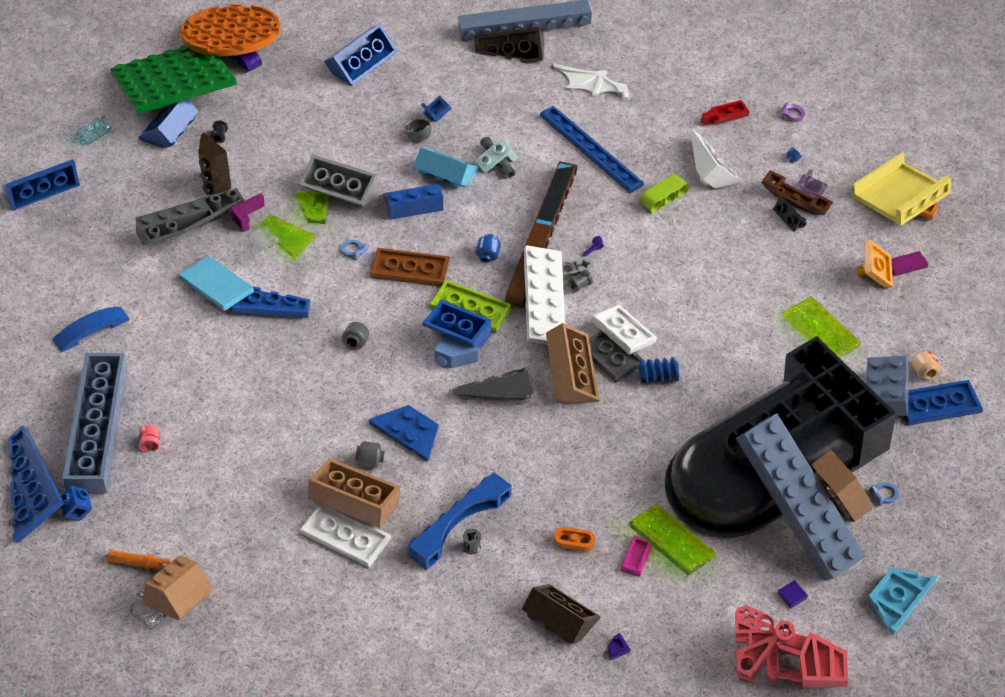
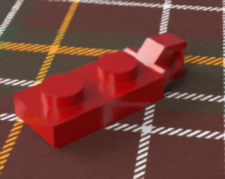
M739 100L711 107V110L702 113L701 123L703 126L712 123H722L749 116L750 111L744 102Z

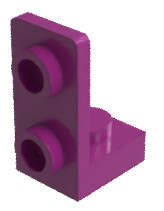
M262 193L230 208L232 220L243 232L249 230L248 222H250L248 214L265 207Z

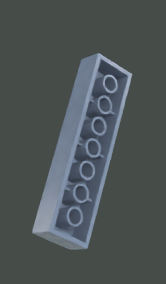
M85 353L63 473L65 490L70 486L83 488L88 493H107L127 374V363L124 353Z
M778 414L768 417L736 438L824 581L835 578L866 557Z

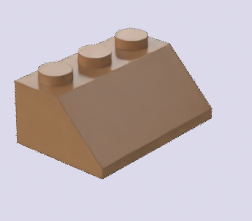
M179 555L145 583L142 604L179 621L212 592L213 587L197 562Z

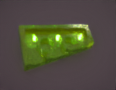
M271 214L260 224V230L272 241H275L294 261L298 259L316 238L314 233Z

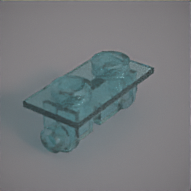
M106 116L95 118L90 125L79 128L75 140H79L82 146L89 145L97 140V137L94 135L95 133L99 138L109 133L111 125L105 123Z

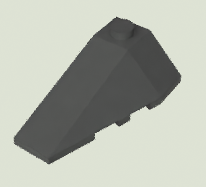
M530 367L506 372L500 378L492 376L484 379V382L474 381L452 389L453 394L501 398L519 397V400L531 398L530 394L534 393Z

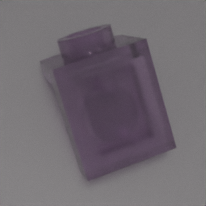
M809 169L800 178V191L813 197L817 194L822 196L828 184L812 178L813 170Z

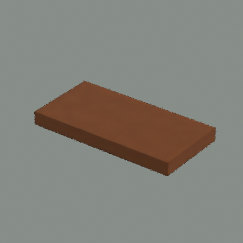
M377 248L370 278L441 287L445 281L450 256Z

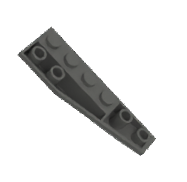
M235 188L135 218L136 234L143 245L178 236L229 212L231 207L243 202L244 198L239 190Z

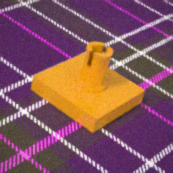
M871 240L864 242L865 264L856 267V269H859L856 270L858 276L864 277L868 275L884 288L893 287L891 255Z

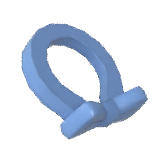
M355 239L347 240L341 245L342 254L347 257H354L355 260L368 250L367 244L363 243L362 245L360 241ZM349 244H356L359 246V250L348 252L345 250V247Z
M882 482L876 487L872 485L869 489V492L876 499L879 506L883 503H893L899 497L898 488L888 482ZM883 487L890 488L894 492V497H881L878 491Z

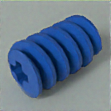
M671 357L669 362L667 358H663L662 362L655 358L654 363L651 359H648L646 364L644 360H640L638 364L640 383L643 378L646 384L649 383V378H652L653 382L656 383L657 377L660 378L661 382H664L665 377L671 382L673 376L679 381L678 361L674 357Z

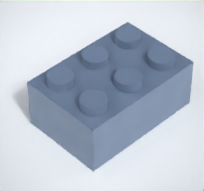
M907 356L867 358L866 384L896 413V416H908L909 366Z

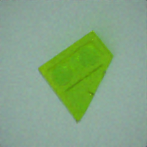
M296 191V199L307 223L326 224L331 197L318 192Z

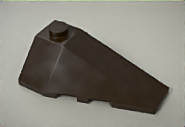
M541 27L474 36L476 53L504 56L510 60L512 58L519 59L525 63L544 61L545 44L543 28Z

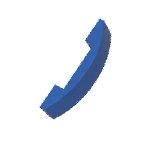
M121 307L101 309L74 321L53 338V341L62 353L79 345L78 340L109 325L113 328L129 321L130 318Z

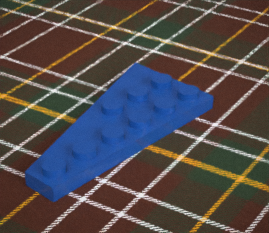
M24 425L8 438L9 457L12 459V466L9 467L13 480L10 482L11 508L14 509L12 525L15 527V533L12 536L13 541L16 543L21 542L64 504L28 428Z

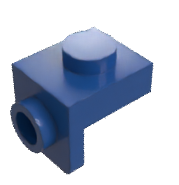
M440 95L429 106H426L424 103L421 104L425 109L423 113L428 119L433 118L435 121H439L452 109Z

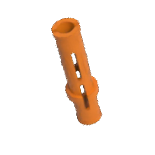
M113 549L109 550L108 555L116 556V558L107 557L108 563L143 567L148 571H151V569L161 571L166 567L162 564L171 563V559L154 557L152 554L145 556Z

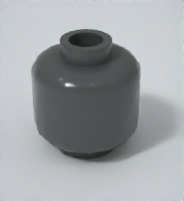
M360 322L350 323L342 334L344 345L352 350L361 349L369 338L368 328Z
M363 441L360 446L357 445L355 461H358L360 467L377 468L379 462L383 463L385 451L381 450L379 443Z

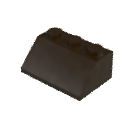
M202 133L198 150V163L201 168L200 175L203 181V191L206 195L232 189L227 151L205 133Z
M551 584L532 587L521 609L527 613L530 619L545 624L544 627L547 630L562 635L561 638L568 643L581 641L601 618V616Z

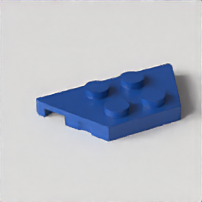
M409 405L369 420L370 425L425 461L428 462L430 460V454L439 429L438 423Z

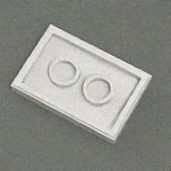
M620 305L592 316L591 321L628 354L648 347L657 341L655 335Z

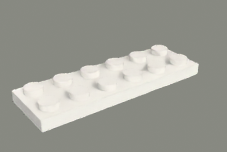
M526 245L524 249L527 342L547 345L546 332L561 323L565 324L562 252Z

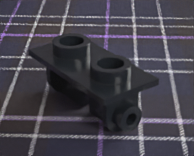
M780 196L773 210L794 232L799 226L801 228L805 227L807 224L806 219L796 212L788 200Z

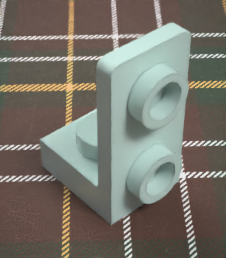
M501 138L479 156L476 162L487 173L503 158L507 159L509 157L512 161H515L519 157L506 141Z

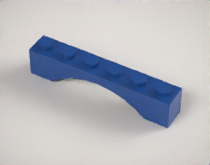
M495 472L488 477H484L480 484L470 489L462 500L456 501L448 512L441 514L433 525L427 526L419 537L411 540L408 545L409 557L425 570H428L441 558L442 548L450 531L459 522L472 514L487 509L499 508L512 496V485Z

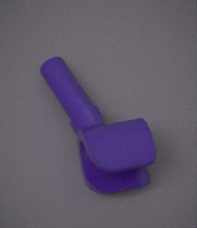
M595 236L592 239L593 245L582 254L586 257L596 249L600 250L604 247L600 236Z

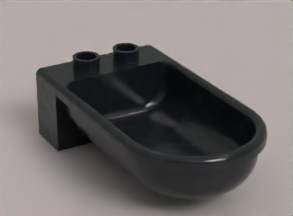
M816 336L786 354L782 384L694 435L683 444L670 461L666 470V498L671 509L682 522L703 534L729 538L757 532L782 517L783 514L736 440L738 436L768 417L778 414L813 472L815 470L811 465L830 449L851 472H854L890 449L896 413Z

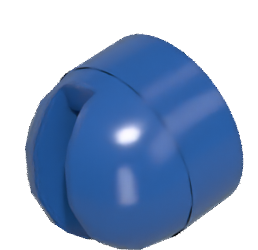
M791 147L786 154V158H790V162H796L802 157L794 147Z

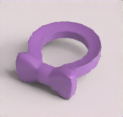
M785 102L781 119L787 117L794 122L803 120L805 111L798 105H789ZM787 110H797L801 116L798 118L793 117Z

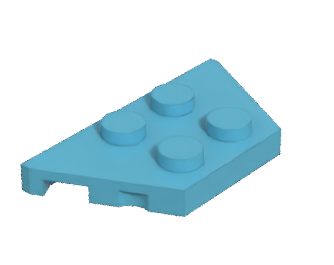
M891 568L870 593L868 601L892 635L896 634L937 580V576L924 577L919 576L918 572H906L901 569Z

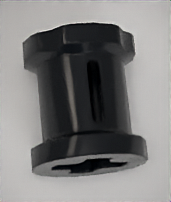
M221 120L215 121L212 126L213 131L209 137L216 143H223L225 141V133L228 130L227 123Z

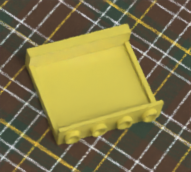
M903 152L853 184V198L900 226L950 194L951 178L944 176L940 180H936L905 163Z

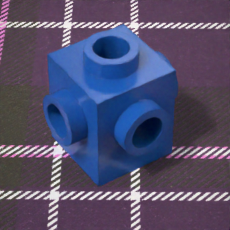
M70 486L61 495L64 502L61 508L63 516L66 518L80 521L92 510L88 491L83 488Z

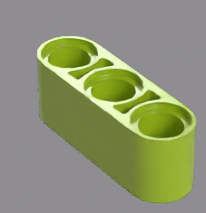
M673 174L643 192L639 202L650 212L655 213V210H660L668 205V202H673L681 197V194H686L689 190V184L677 174Z

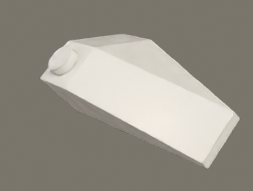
M692 129L690 134L696 171L700 175L699 180L704 185H710L713 188L738 184L740 179L735 172L724 164L725 161L715 153V149L707 140Z

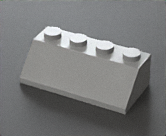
M313 154L298 183L300 187L360 206H365L372 201L381 185L377 174Z

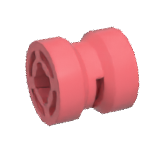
M145 425L139 429V448L141 451L149 452L148 447H152V451L159 449V429L156 426Z

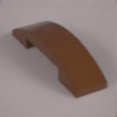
M772 170L767 173L761 182L778 199L782 196L790 202V205L811 214L825 215L833 204V201L819 194L814 198L785 183L786 177Z

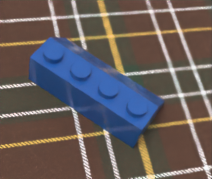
M381 23L370 27L324 62L333 75L352 86L397 53L398 50Z
M72 159L7 183L2 188L8 204L14 211L78 187L80 183L75 161Z

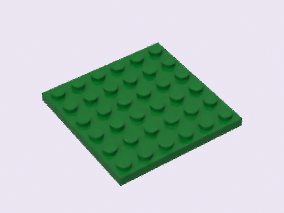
M185 45L179 47V49L166 50L158 55L152 54L147 56V58L135 59L130 63L117 64L110 68L113 78L137 114L237 85L236 78L219 56L201 54L187 48Z

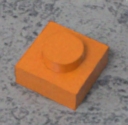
M933 204L917 216L932 221L939 204Z

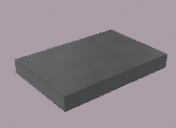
M603 331L589 338L593 362L615 383L637 370L639 361L644 360L636 352L628 354Z

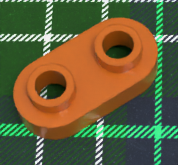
M560 527L554 533V543L559 548L587 552L594 548L595 536L588 530Z

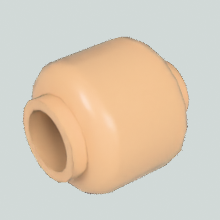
M920 352L912 361L913 369L921 379L931 380L940 372L941 365L932 352Z

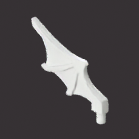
M553 63V68L562 72L569 80V85L565 86V89L585 90L591 92L592 97L605 92H616L618 96H622V101H629L627 85L608 79L606 77V70L586 71Z

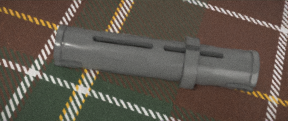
M487 136L480 141V144L486 151L494 145L490 137ZM505 158L496 164L507 179L508 177L515 176V170Z

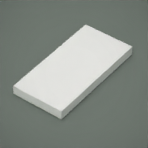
M322 504L317 507L300 529V534L368 568L371 567L391 540L390 534Z

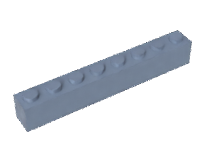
M588 0L460 15L458 16V29L461 40H472L476 35L541 27L543 30H553L579 25L584 26L591 24L592 11Z

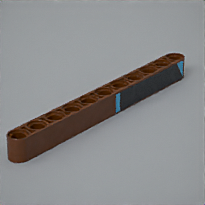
M559 161L526 242L527 246L547 249L550 242L549 237H552L555 229L554 225L557 224L560 217L559 212H562L565 204L564 200L567 199L569 194V187L571 188L573 184V176H576V164ZM524 250L505 296L506 303L524 308L523 303H526Z

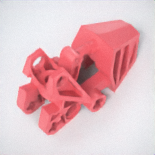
M744 605L736 609V643H746V647L736 650L738 678L750 683L767 664V677L770 681L790 679L794 682H801L802 689L847 687L848 663L846 650L812 632H809L807 637L796 634L794 625L789 621H781L774 628L775 623L770 615L750 606ZM767 627L769 628V630L764 631L761 630V628ZM778 652L798 657L800 659L799 670H779ZM745 665L752 667L750 670L742 669Z

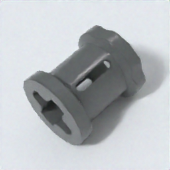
M585 269L575 277H569L568 282L570 287L575 292H578L581 287L593 284V278L590 272Z
M477 529L466 530L463 533L464 552L470 555L477 554L481 550V533Z

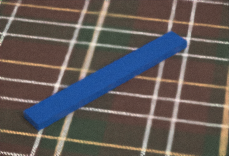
M554 105L540 112V117L626 191L632 193L644 186V182Z

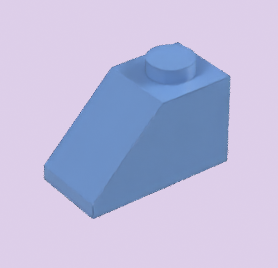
M445 335L434 350L435 362L440 366L450 368L479 361V348Z

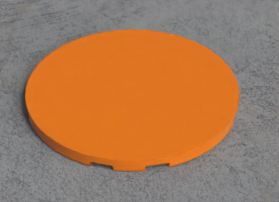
M229 4V7L219 8V6L199 11L186 19V23L182 24L180 28L181 41L187 48L206 55L233 56L257 51L274 42L280 35L281 23L278 16L266 8L255 5L242 7V4Z

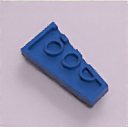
M254 286L253 293L233 305V313L308 318L311 301L310 299L289 294L281 296L278 292L272 290L270 293L261 291V288Z

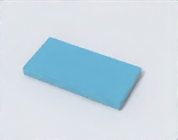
M210 256L203 258L179 274L182 281L224 311L254 292L253 286Z

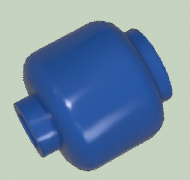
M485 234L478 239L475 253L481 261L490 262V260L498 258L501 248L498 237L492 234Z

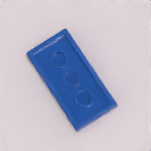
M964 380L909 390L908 416H904L909 426L983 412V408L970 381Z

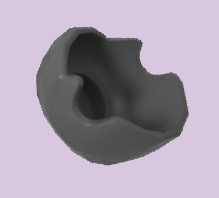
M415 119L405 126L408 138L415 142L426 140L432 131L430 121L425 119Z

